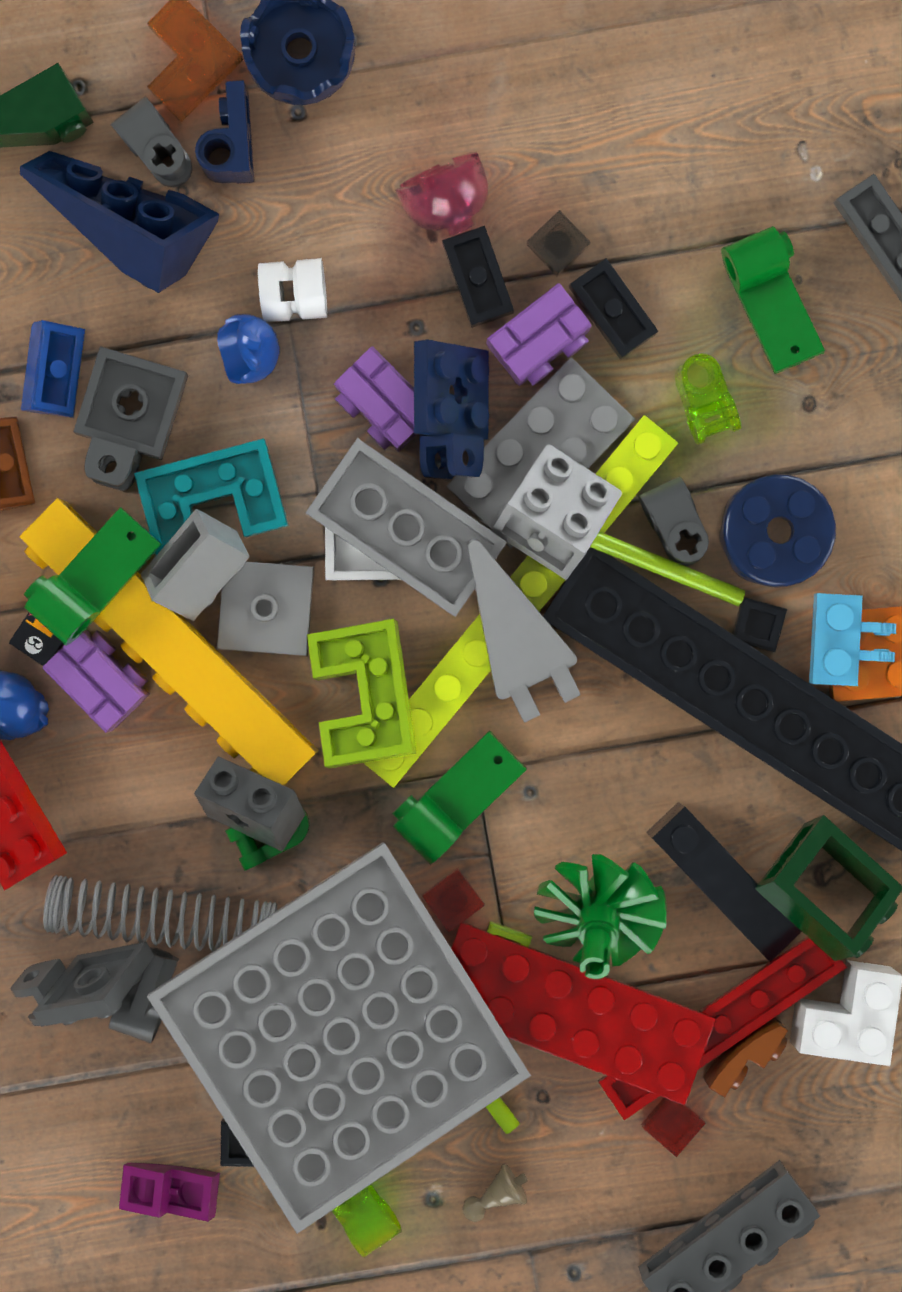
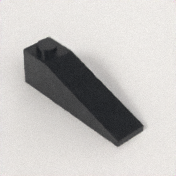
M681 803L675 804L646 832L769 962L802 932L755 889L758 885L757 882Z

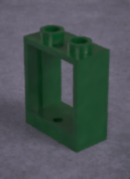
M822 815L803 824L755 889L834 961L853 956L858 958L869 949L874 941V938L871 936L872 932L878 924L886 922L896 911L898 904L895 900L902 892V885L825 815ZM821 848L874 894V897L848 933L843 931L794 886Z

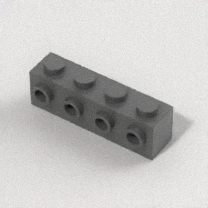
M779 1160L639 1265L638 1268L642 1281L650 1292H729L742 1281L744 1273L756 1264L762 1266L770 1262L777 1255L778 1248L792 1237L798 1239L806 1235L813 1228L814 1221L820 1217V1214Z

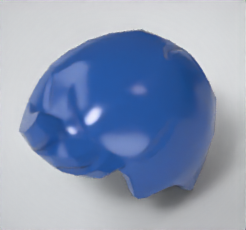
M236 314L226 319V324L218 331L217 341L228 379L231 383L235 384L255 383L265 379L275 369L280 353V346L275 331L262 318L251 314Z
M0 670V740L24 738L48 725L46 715L49 707L44 696L36 691L33 684L24 676Z

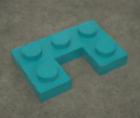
M264 438L134 473L149 532L162 544L155 552L156 556L193 513L191 506L232 495L245 538L289 526L267 442Z

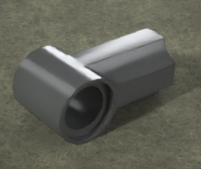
M151 947L154 958L143 971L142 979L130 989L122 1000L121 1008L112 1015L109 1023V1029L148 1043L153 1042L162 1020L147 998V994L173 978L179 958L171 953Z

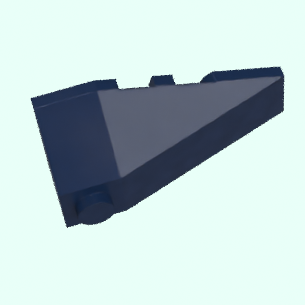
M48 151L20 166V175L122 273L157 293L186 276L218 223L219 213L182 193L168 190L166 196L142 189V180L129 177L127 181L114 180L102 176L103 171L101 167L52 151Z

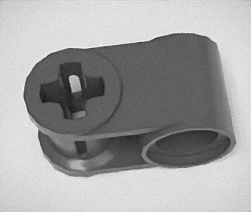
M146 96L111 123V126L136 157L139 156L162 185L179 187L190 178L193 169L189 155L170 131L169 125ZM167 156H170L175 162L170 167H167L162 162Z
M680 476L638 495L642 509L651 527L657 533L668 558L684 566L694 565L708 549L709 539L683 479ZM680 534H684L687 539H696L697 544L692 549L693 555H689L687 550H677L676 545L681 540Z

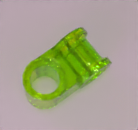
M701 353L695 354L681 363L676 370L675 382L684 406L689 430L696 444H703L706 437L729 429L732 432L741 430V421L737 407L728 391L717 360L711 355ZM691 365H700L706 369L709 379L705 387L698 388L689 382L687 372ZM715 415L721 416V418L710 421L708 423L705 422V419L713 417Z
M372 1184L332 1210L343 1226L350 1242L364 1258L402 1232L396 1215L388 1203L379 1196Z

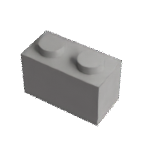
M196 508L145 568L141 576L152 601L194 621L206 607L213 603L216 595L232 576L239 573L250 556L235 529Z

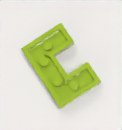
M393 618L307 634L313 679L319 681L357 674L362 715L319 722L324 766L330 769L416 754L398 621Z

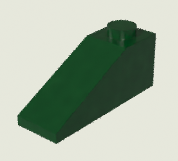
M59 63L0 95V148L56 145L61 141L69 143L84 135L87 130L86 127L94 123Z

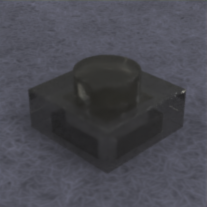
M559 210L527 240L526 245L558 277L590 246L591 242Z

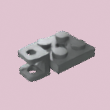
M100 346L73 431L76 435L91 439L84 465L87 477L96 484L125 492L135 481L134 473L139 470L143 457L141 454L159 460L163 459L188 379L186 372ZM132 392L139 393L138 400L143 403L141 410H135L132 415H125L126 409L119 405L121 398H129ZM112 462H116L115 470L111 473H106L107 466Z
M147 942L77 955L67 969L60 959L44 961L26 968L10 989L15 997L18 998L34 996L38 1006L28 1015L29 1020L34 1026L43 1027L60 1023L69 1025L78 1020L94 1017L104 1019L115 1014L121 1008L122 1000L130 989L142 979L143 971L154 958V954Z

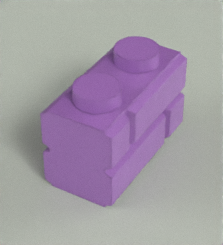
M557 283L488 337L486 345L518 386L527 380L533 386L553 370V367L550 365L552 360L561 353H564L569 358L589 342L585 335L590 331L592 325L580 308L575 305L573 299L562 285Z
M373 346L370 347L334 383L335 388L340 392L335 400L352 418H355L360 413L372 425L366 432L381 448L386 450L392 445L399 452L417 435L414 433V387Z
M85 630L72 643L67 646L64 645L42 669L107 733L116 729L150 695L143 687L148 680L134 665L128 662L123 666L112 655L116 647L101 632L97 630L92 635L88 630Z

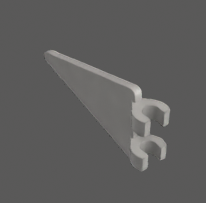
M477 539L469 540L467 549L494 690L497 697L502 700L512 697L525 723L540 715L528 688L549 677L552 678L559 695L565 703L580 696L579 689L568 669L577 662L574 652Z

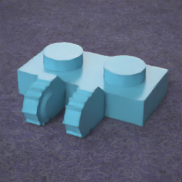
M815 593L813 600L809 684L858 686L859 660L895 662V652H890L889 649L860 650L861 632L874 633L880 636L896 634L897 624L861 622L863 596Z

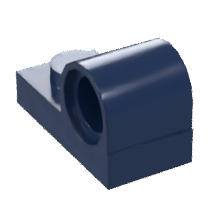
M244 80L226 81L227 97H219V112L221 124L228 125L229 128L213 129L201 135L196 143V158L205 175L214 182L254 183L249 93ZM225 148L231 151L229 159L224 164L213 165L208 162L210 154L215 149Z

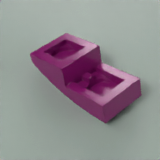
M126 1163L123 1166L119 1209L158 1218L166 1213L208 1222L216 1214L220 1173L174 1165Z

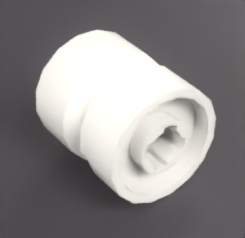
M322 258L297 260L292 268H288L284 261L258 264L259 297L264 321H289L293 313H298L302 320L327 318V295ZM283 281H293L294 301H285Z

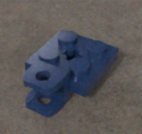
M428 339L414 341V433L429 435L420 436V467L425 478L446 480L452 479L454 476L472 478L481 475L484 461V440H489V350ZM450 385H453L454 395L450 394ZM464 450L469 457L467 466L463 463L462 459ZM436 453L441 457L440 468L435 464Z

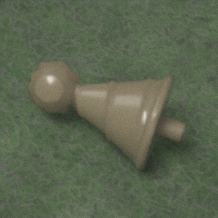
M503 1164L493 1182L486 1188V1192L481 1199L471 1196L464 1201L462 1208L464 1216L472 1222H477L484 1218L486 1209L491 1207H506L513 1204L525 1205L527 1203V1196L521 1185L528 1181L524 1173L515 1177L510 1167Z

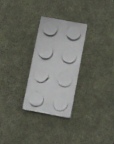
M571 357L484 447L481 475L472 478L456 476L447 485V488L492 530L506 505L546 445H552L588 469L634 422L635 418ZM508 542L506 543V545H507L510 549L513 547V546H512L511 544H509Z
M359 438L353 443L305 512L454 617H456L475 589L467 549L468 541L471 539L479 540L494 559L497 558L507 543L504 539Z

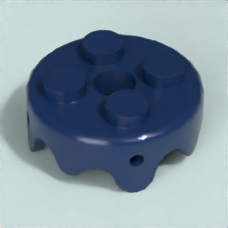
M261 0L254 13L249 18H244L241 24L240 38L247 69L258 87L275 100L291 105L318 103L340 89L350 75L355 60L356 46L354 33L346 10L332 0ZM304 38L312 44V50L307 57L295 59L287 53V47L294 39Z
M772 474L760 477L746 484L731 496L725 506L719 539L733 571L739 577L756 584L781 588L799 584L809 579L825 565L835 543L836 522L826 497L814 485L802 478L788 474ZM774 518H782L790 525L791 535L783 544L773 542L768 536L767 527Z

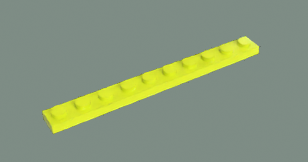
M643 415L596 472V475L622 491L620 499L600 530L602 533L607 531L678 445L676 440L645 415ZM529 556L525 558L510 576L539 612L565 581V579ZM480 614L409 699L416 754L364 762L367 767L393 788L491 671Z

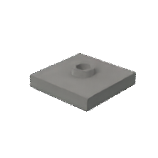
M245 561L239 573L232 576L221 591L217 649L308 656L307 634H309L314 567Z

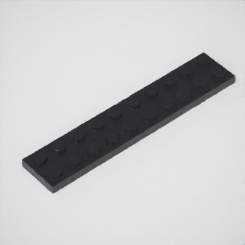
M589 547L582 560L564 582L544 613L543 617L550 625L902 851V743L614 557Z

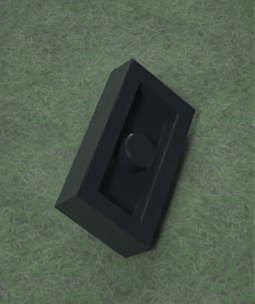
M485 225L442 240V245L471 328L514 314V308Z
M607 258L570 283L569 289L620 360L658 333L655 325Z

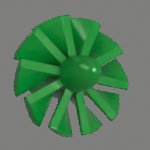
M592 854L593 876L590 880L588 879L586 866L569 862H561L555 866V869L577 889L580 895L563 891L552 880L542 882L538 886L537 895L560 900L568 908L552 911L535 906L534 916L542 924L554 921L574 924L575 926L568 930L544 935L543 940L549 945L571 947L579 939L583 947L573 957V961L580 963L581 973L585 972L586 977L601 979L609 974L610 953L612 967L627 962L641 949L647 955L654 950L663 929H666L667 905L662 886L654 887L640 865L632 862L624 870L602 854Z

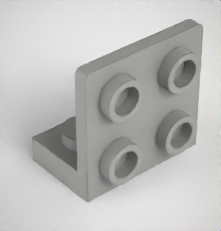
M546 445L491 531L567 580L593 543L620 499L622 491L552 445Z

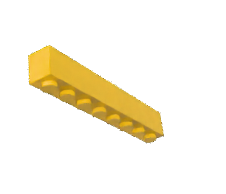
M57 498L19 537L28 545L24 550L25 554L43 570L49 566L57 575H60L95 536L97 531L67 501ZM139 572L132 577L94 620L107 633L113 629L124 640L120 645L122 650L138 664L145 660L156 671L152 676L153 680L169 695L176 691L188 703L184 708L186 713L202 727L208 723L220 735L216 742L234 759L240 754L252 766L250 771L285 786L319 751L182 615L152 601Z

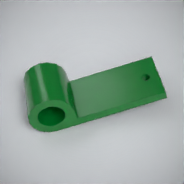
M772 226L723 247L721 255L727 274L774 374L824 354L825 349L788 273L790 266L789 258L794 256V249L785 231L779 233Z
M120 507L60 575H54L49 579L42 575L29 586L24 593V596L28 599L24 608L67 646L87 629L162 544Z
M489 730L418 800L410 795L392 813L398 819L393 824V827L431 865L455 843L462 832L513 784L527 768Z

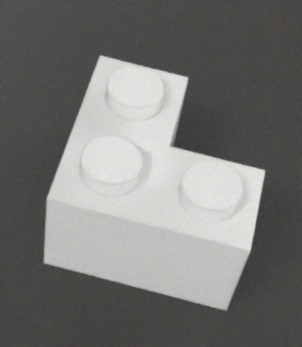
M846 960L847 968L844 972L840 1004L809 999H800L796 1002L790 1042L801 1054L890 1066L902 987V975L890 966Z

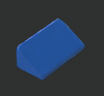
M44 320L33 322L21 402L22 411L74 417L85 329Z

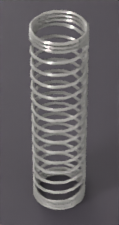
M55 875L52 877L47 889L43 912V925L47 933L55 932L57 934L64 926V930L69 936L78 928L82 937H85L93 929V934L99 939L107 930L108 936L112 941L122 933V937L127 943L132 940L136 932L139 943L146 942L150 935L151 941L155 946L161 943L165 934L166 944L169 948L175 945L179 937L180 945L184 950L190 946L194 936V944L198 952L204 948L207 939L212 952L219 948L222 938L223 945L227 943L228 914L231 899L229 896L226 897L222 925L214 947L213 918L216 895H212L208 922L199 947L198 923L202 900L201 893L197 894L194 920L189 938L185 944L184 915L188 893L187 891L183 892L180 917L174 938L170 944L169 917L173 901L172 889L168 891L165 919L157 942L154 925L159 898L158 887L153 891L150 921L142 940L140 935V917L145 894V887L143 885L139 888L136 918L128 938L126 936L125 918L130 899L131 887L129 883L124 888L121 919L114 936H112L111 915L116 896L115 882L110 885L106 921L99 935L96 917L102 893V882L100 880L95 885L92 918L85 933L82 928V914L87 897V879L85 878L81 882L77 919L71 931L68 928L67 915L73 894V878ZM244 898L240 899L233 938L242 933ZM258 899L254 903L250 927L257 924ZM265 901L262 904L259 922L277 911L276 902L272 903L270 901L268 903Z

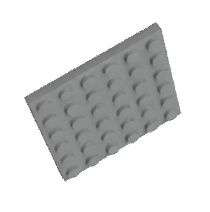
M384 842L147 994L150 1003L297 1234L531 1076Z

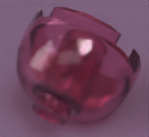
M469 152L452 158L455 167L453 163L441 167L439 164L406 180L399 185L400 188L395 190L405 212L420 228L430 231L447 229L449 235L452 236L474 225L471 217L483 208L488 194V180L478 152Z

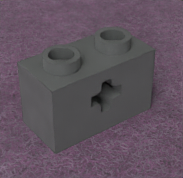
M219 756L194 793L207 817L282 852L306 815L294 790Z

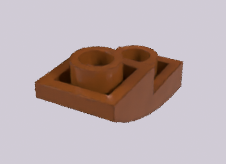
M773 1018L723 1052L703 1077L708 1087L725 1098L731 1088L736 1090L745 1079L748 1072V1066H746L748 1060H751L763 1069H765L770 1060L776 1061L786 1047L787 1038L785 1035L788 1032L787 1028L779 1020Z

